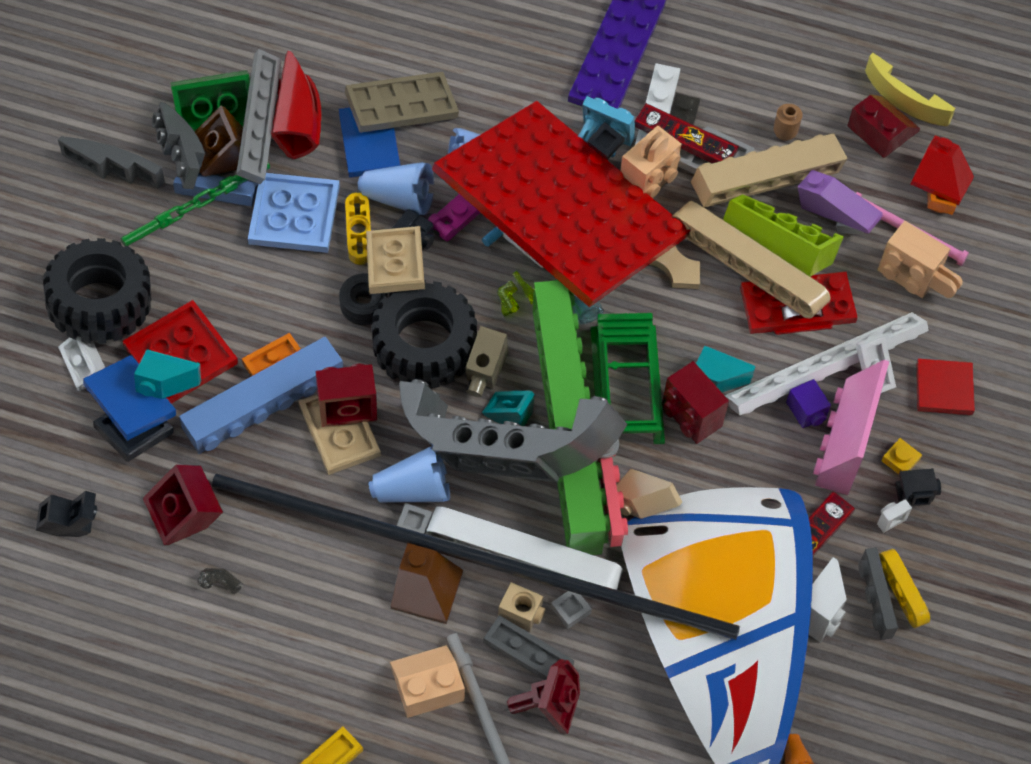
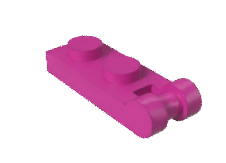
M458 194L437 214H432L428 220L433 223L434 230L440 233L439 236L447 242L479 215L480 212Z

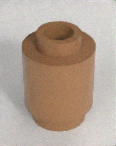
M783 104L778 108L773 130L779 139L788 141L798 134L803 117L802 111L798 106Z

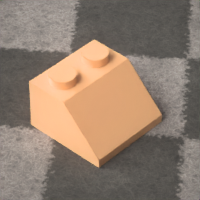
M447 645L390 662L407 718L464 701L465 688L456 661Z

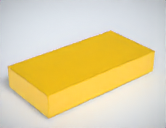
M342 726L300 764H349L363 752V747Z

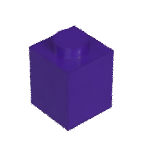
M815 379L790 389L786 401L803 429L810 425L815 427L822 424L827 419L831 407Z

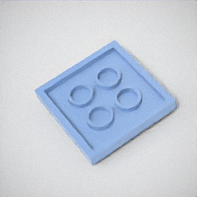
M266 173L265 180L258 184L248 234V245L328 253L340 188L339 180Z

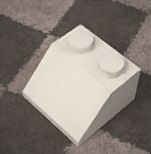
M834 557L812 584L809 635L820 643L826 635L829 637L833 636L846 613L842 610L846 601L839 562Z

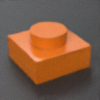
M928 192V209L937 213L953 215L956 204Z

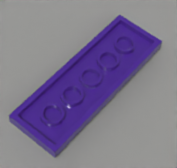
M612 0L570 90L568 102L582 106L588 96L593 99L600 98L606 101L609 106L616 109L620 108L664 10L666 0Z

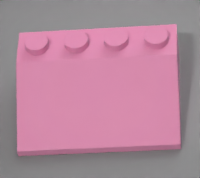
M882 360L846 379L843 389L837 388L833 403L838 404L836 412L831 410L827 422V427L831 428L830 435L824 434L820 447L821 451H825L823 459L817 458L813 474L818 475L815 486L845 495L849 494L864 457L889 361Z

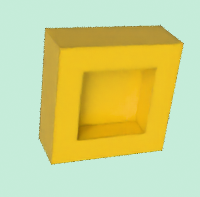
M899 438L883 456L881 461L899 474L900 471L911 470L919 462L922 454Z

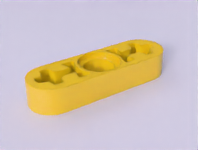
M352 193L345 200L348 257L352 263L363 265L368 263L366 231H371L369 200L362 193ZM356 203H360V215H355L354 206ZM356 224H362L366 227L362 233H355L351 228ZM357 242H362L363 254H357Z
M892 548L879 553L884 576L910 625L917 628L929 623L930 614L897 551Z

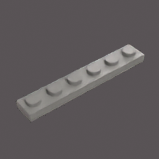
M260 49L256 51L253 58L236 175L257 184H261L266 177L282 60Z

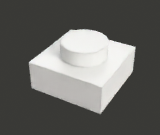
M906 499L898 504L892 502L886 505L881 510L882 514L877 525L885 533L906 521L912 507Z

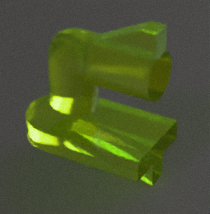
M516 270L512 275L529 303L533 304L534 289L522 279ZM509 281L497 290V294L501 299V312L504 317L515 313L520 308L512 296L514 292L518 291V288L512 281Z

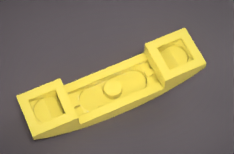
M874 53L869 56L865 72L876 90L890 103L919 120L940 126H948L956 109L935 94L930 100H927L891 75L893 68L891 64Z

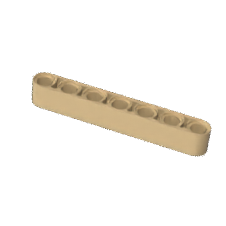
M689 201L672 216L682 222L687 230H691L686 239L805 318H812L830 301V294L823 285L698 203Z

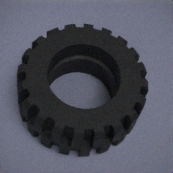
M97 238V241H90V239L81 240V243L77 245L74 242L68 245L65 251L60 250L54 256V260L49 261L46 267V272L43 276V288L48 317L51 322L55 323V327L60 332L64 333L66 331V335L76 340L77 336L81 337V342L90 344L91 341H98V344H104L106 340L113 339L114 342L121 340L122 335L126 334L129 336L135 332L136 326L140 327L150 312L151 282L148 266L145 265V260L138 253L135 254V250L127 245L123 247L118 241L112 240V242H107L105 238ZM92 283H107L120 289L114 295L102 299H89L76 294V291Z
M424 280L425 289L388 292L389 298L383 297L378 303V309L373 314L372 342L374 356L377 357L378 365L381 369H386V374L391 379L399 378V383L400 381L411 382L413 379H417L431 385L432 389L440 387L442 382L449 384L454 381L455 375L459 377L466 372V365L477 337V319L475 318V311L472 305L468 304V299L461 293L457 295L455 288L450 285L445 288L442 286V282L433 281V284H430ZM431 321L443 326L450 333V336L437 346L418 348L406 343L399 334L412 323Z

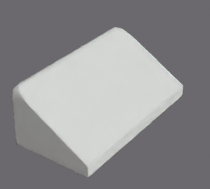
M77 336L76 340L68 338L58 346L78 391L86 389L83 385V378L105 368L93 341H91V344L81 342V337Z

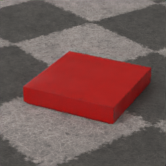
M918 358L916 362L917 411L973 415L975 411L973 363Z

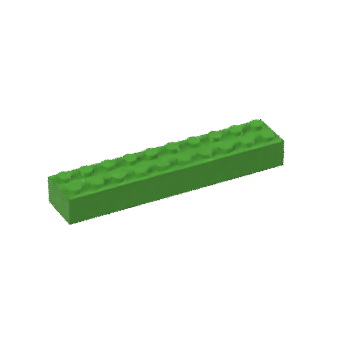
M558 280L534 282L532 313L549 429L556 430V427H566L572 430L580 398L590 399V392L588 386L584 387L586 366L585 362L580 360L582 341L581 337L577 338L576 330L579 329L577 313L573 314L572 307L575 306V297ZM596 461L575 473L559 477L557 483L566 547L590 555L602 554L604 544L608 543V532H610L609 515L604 514L603 505H606L605 489L600 488L599 479H602L601 463Z

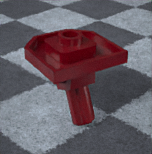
M560 659L550 666L546 680L531 684V691L509 697L507 706L511 714L538 708L559 733L568 734L580 696L579 673L570 661Z

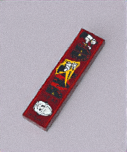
M648 103L644 105L634 121L635 127L646 133H649L657 126L661 127L681 143L682 150L712 164L721 162L728 157L734 158L738 152L739 146Z
M834 491L809 517L813 557L850 518L856 509Z

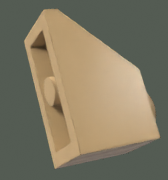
M630 469L617 484V492L622 491L624 498V508L620 509V511L626 516L632 515L642 519L678 507L682 503L673 483L634 469Z

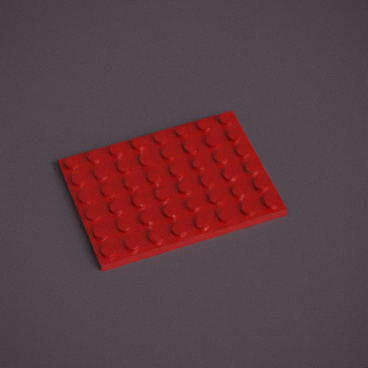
M535 101L437 160L432 167L434 173L589 308L687 238L691 231L690 229L687 230L686 226L676 217H672L673 215L646 192L643 193L639 186L630 183L618 168L591 148L587 142L578 137L574 131L538 101Z

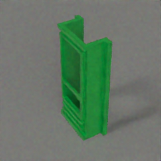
M653 313L598 314L596 326H591L590 328L595 396L608 400V403L611 405L608 368L616 370L618 368L647 367L651 420L625 421L627 426L622 434L653 433V444H665L656 325H653ZM646 344L647 362L618 363L613 361L608 363L607 345Z

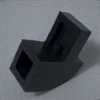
M84 491L74 500L51 494L39 504L36 531L63 537H81L90 534L92 521L97 514V505H95L96 493Z

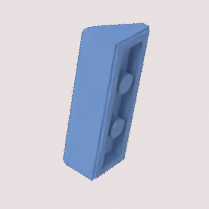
M199 173L194 189H183L180 177H176L173 182L174 191L177 194L195 196L206 189L215 188L219 185V181L227 177L216 175L204 177ZM246 181L227 195L222 193L216 196L215 200L252 207L258 184ZM207 193L200 198L210 199L211 197Z

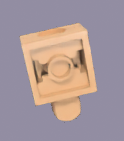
M657 126L622 156L620 171L630 183L639 186L643 193L646 192L654 198L659 193L661 187L666 182L668 184L671 183L678 174L677 167L681 158V143Z
M906 221L901 224L887 242L878 267V271L887 279L894 280L905 287L908 292L916 294L922 299L930 288L946 298H952L963 282L959 275L944 267L950 248Z

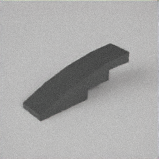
M64 136L58 139L63 156L103 179L111 172L130 184L139 177L159 189L165 182L162 167L137 154L86 139Z

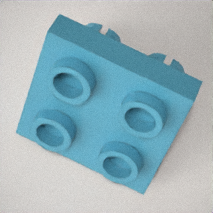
M587 96L582 104L584 126L578 137L587 142L599 127L606 122L625 138L623 144L631 146L635 139L634 116L624 108L616 109L600 98L593 99Z

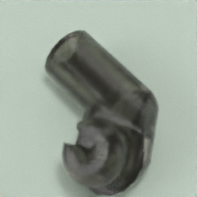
M205 568L200 572L201 576L197 579L198 585L204 589L211 588L213 583H220L232 594H236L243 586L239 579L224 568Z

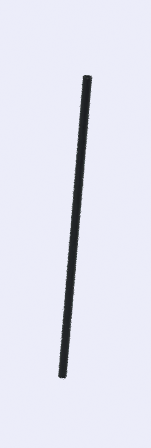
M215 474L212 481V487L405 544L409 543L435 550L446 556L733 640L738 638L740 626L221 474Z

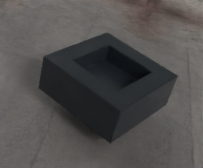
M604 122L587 142L591 148L606 160H609L625 142V138Z

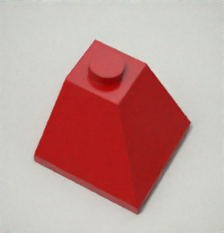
M935 135L910 184L959 206L974 179V175L960 146L948 138Z

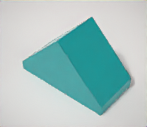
M532 391L495 392L482 413L485 417L499 424L511 421L520 426H525L533 414L535 394Z

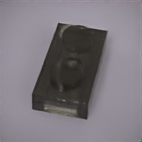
M676 93L670 114L694 125L700 105V98Z

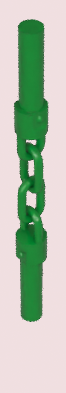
M267 162V170H268V169H270V164ZM238 175L229 176L219 181V185L215 188L206 189L182 206H175L155 216L154 220L124 235L120 240L125 247L158 229L163 230L180 220L189 211L211 203L215 200L216 196L222 193L227 195L234 191L239 185L248 181V179ZM208 193V196L211 198L201 203L198 198ZM176 211L179 215L172 219L170 213Z

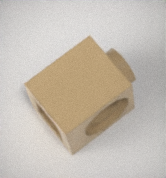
M511 582L499 605L498 616L500 615L518 627L530 632L534 623L540 624L545 613V608L542 607L543 596ZM519 605H527L530 608V610L527 612H520L516 609V607Z

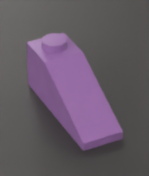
M811 170L798 185L802 209L869 234L883 217L880 210L829 175Z

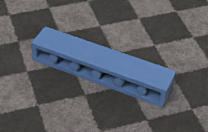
M325 336L180 415L182 429L198 454L213 450L220 442L227 438L240 435L245 428L255 423H262L269 415L278 410L289 408L294 401L303 396L308 397L314 394L317 390L315 371L326 367L343 368V361Z

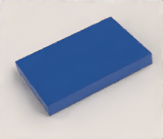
M351 108L338 109L349 178L363 176V173L369 170L400 166L394 128L360 133Z
M132 355L83 378L85 388L127 441L176 416V409L167 398L149 397L136 392L134 373L139 363Z

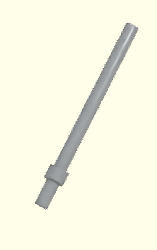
M451 634L446 639L497 764H511L472 671L473 663L469 653H465L458 634Z

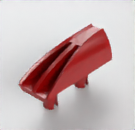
M287 51L281 79L279 78L278 99L271 137L287 157L298 159L310 154L319 146L321 102L315 83L310 76L303 72L294 54L291 51Z

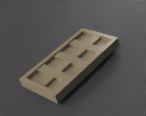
M443 72L351 84L345 87V95L360 133L454 119L459 114Z

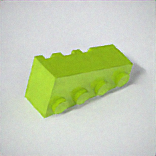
M743 194L729 201L723 218L725 222L809 277L833 264L844 236L834 233L833 237L821 233L822 227L815 224L811 226L802 225L797 222L796 216L789 213L776 214L774 213V207Z

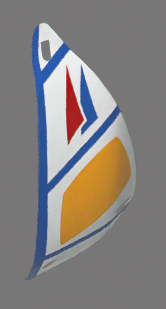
M742 487L709 489L680 495L682 503L678 507L642 519L632 518L627 522L628 535H624L621 548L635 595L740 626L738 638L733 640L642 613L652 642L670 682L715 764H780L797 706L811 615L813 583L812 536L808 514L802 497L795 491L782 488ZM764 499H774L781 503V507L769 509L764 507L761 501ZM639 527H668V532L662 535L636 536L633 533Z

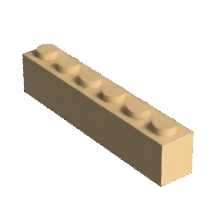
M834 133L825 136L820 134L809 140H796L789 145L781 147L772 146L765 151H752L744 156L737 158L728 157L721 162L713 164L704 163L697 168L691 184L705 208L728 202L742 194L751 196L801 183L811 170L826 175L837 174L848 158Z

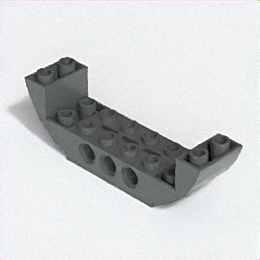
M413 379L411 382L400 381L399 383L400 399L404 413L411 426L433 446L432 450L455 471L558 483L559 477L575 473L591 465L604 455L618 440L627 426V423L608 403V400L596 396L591 399L580 398L572 430L566 427H556V430L547 429L538 424H530V427H525L511 421H505L504 424H496L491 420L482 418L478 419V422L469 421L461 416H453L452 419L445 418L448 405L440 398L438 393L433 392L428 387L426 382Z

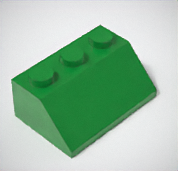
M248 70L170 82L175 111L190 125L194 132L220 106L225 107L244 126L250 85Z

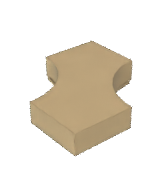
M676 246L649 264L660 268L668 275L672 288L699 289L700 261L686 258L677 250Z

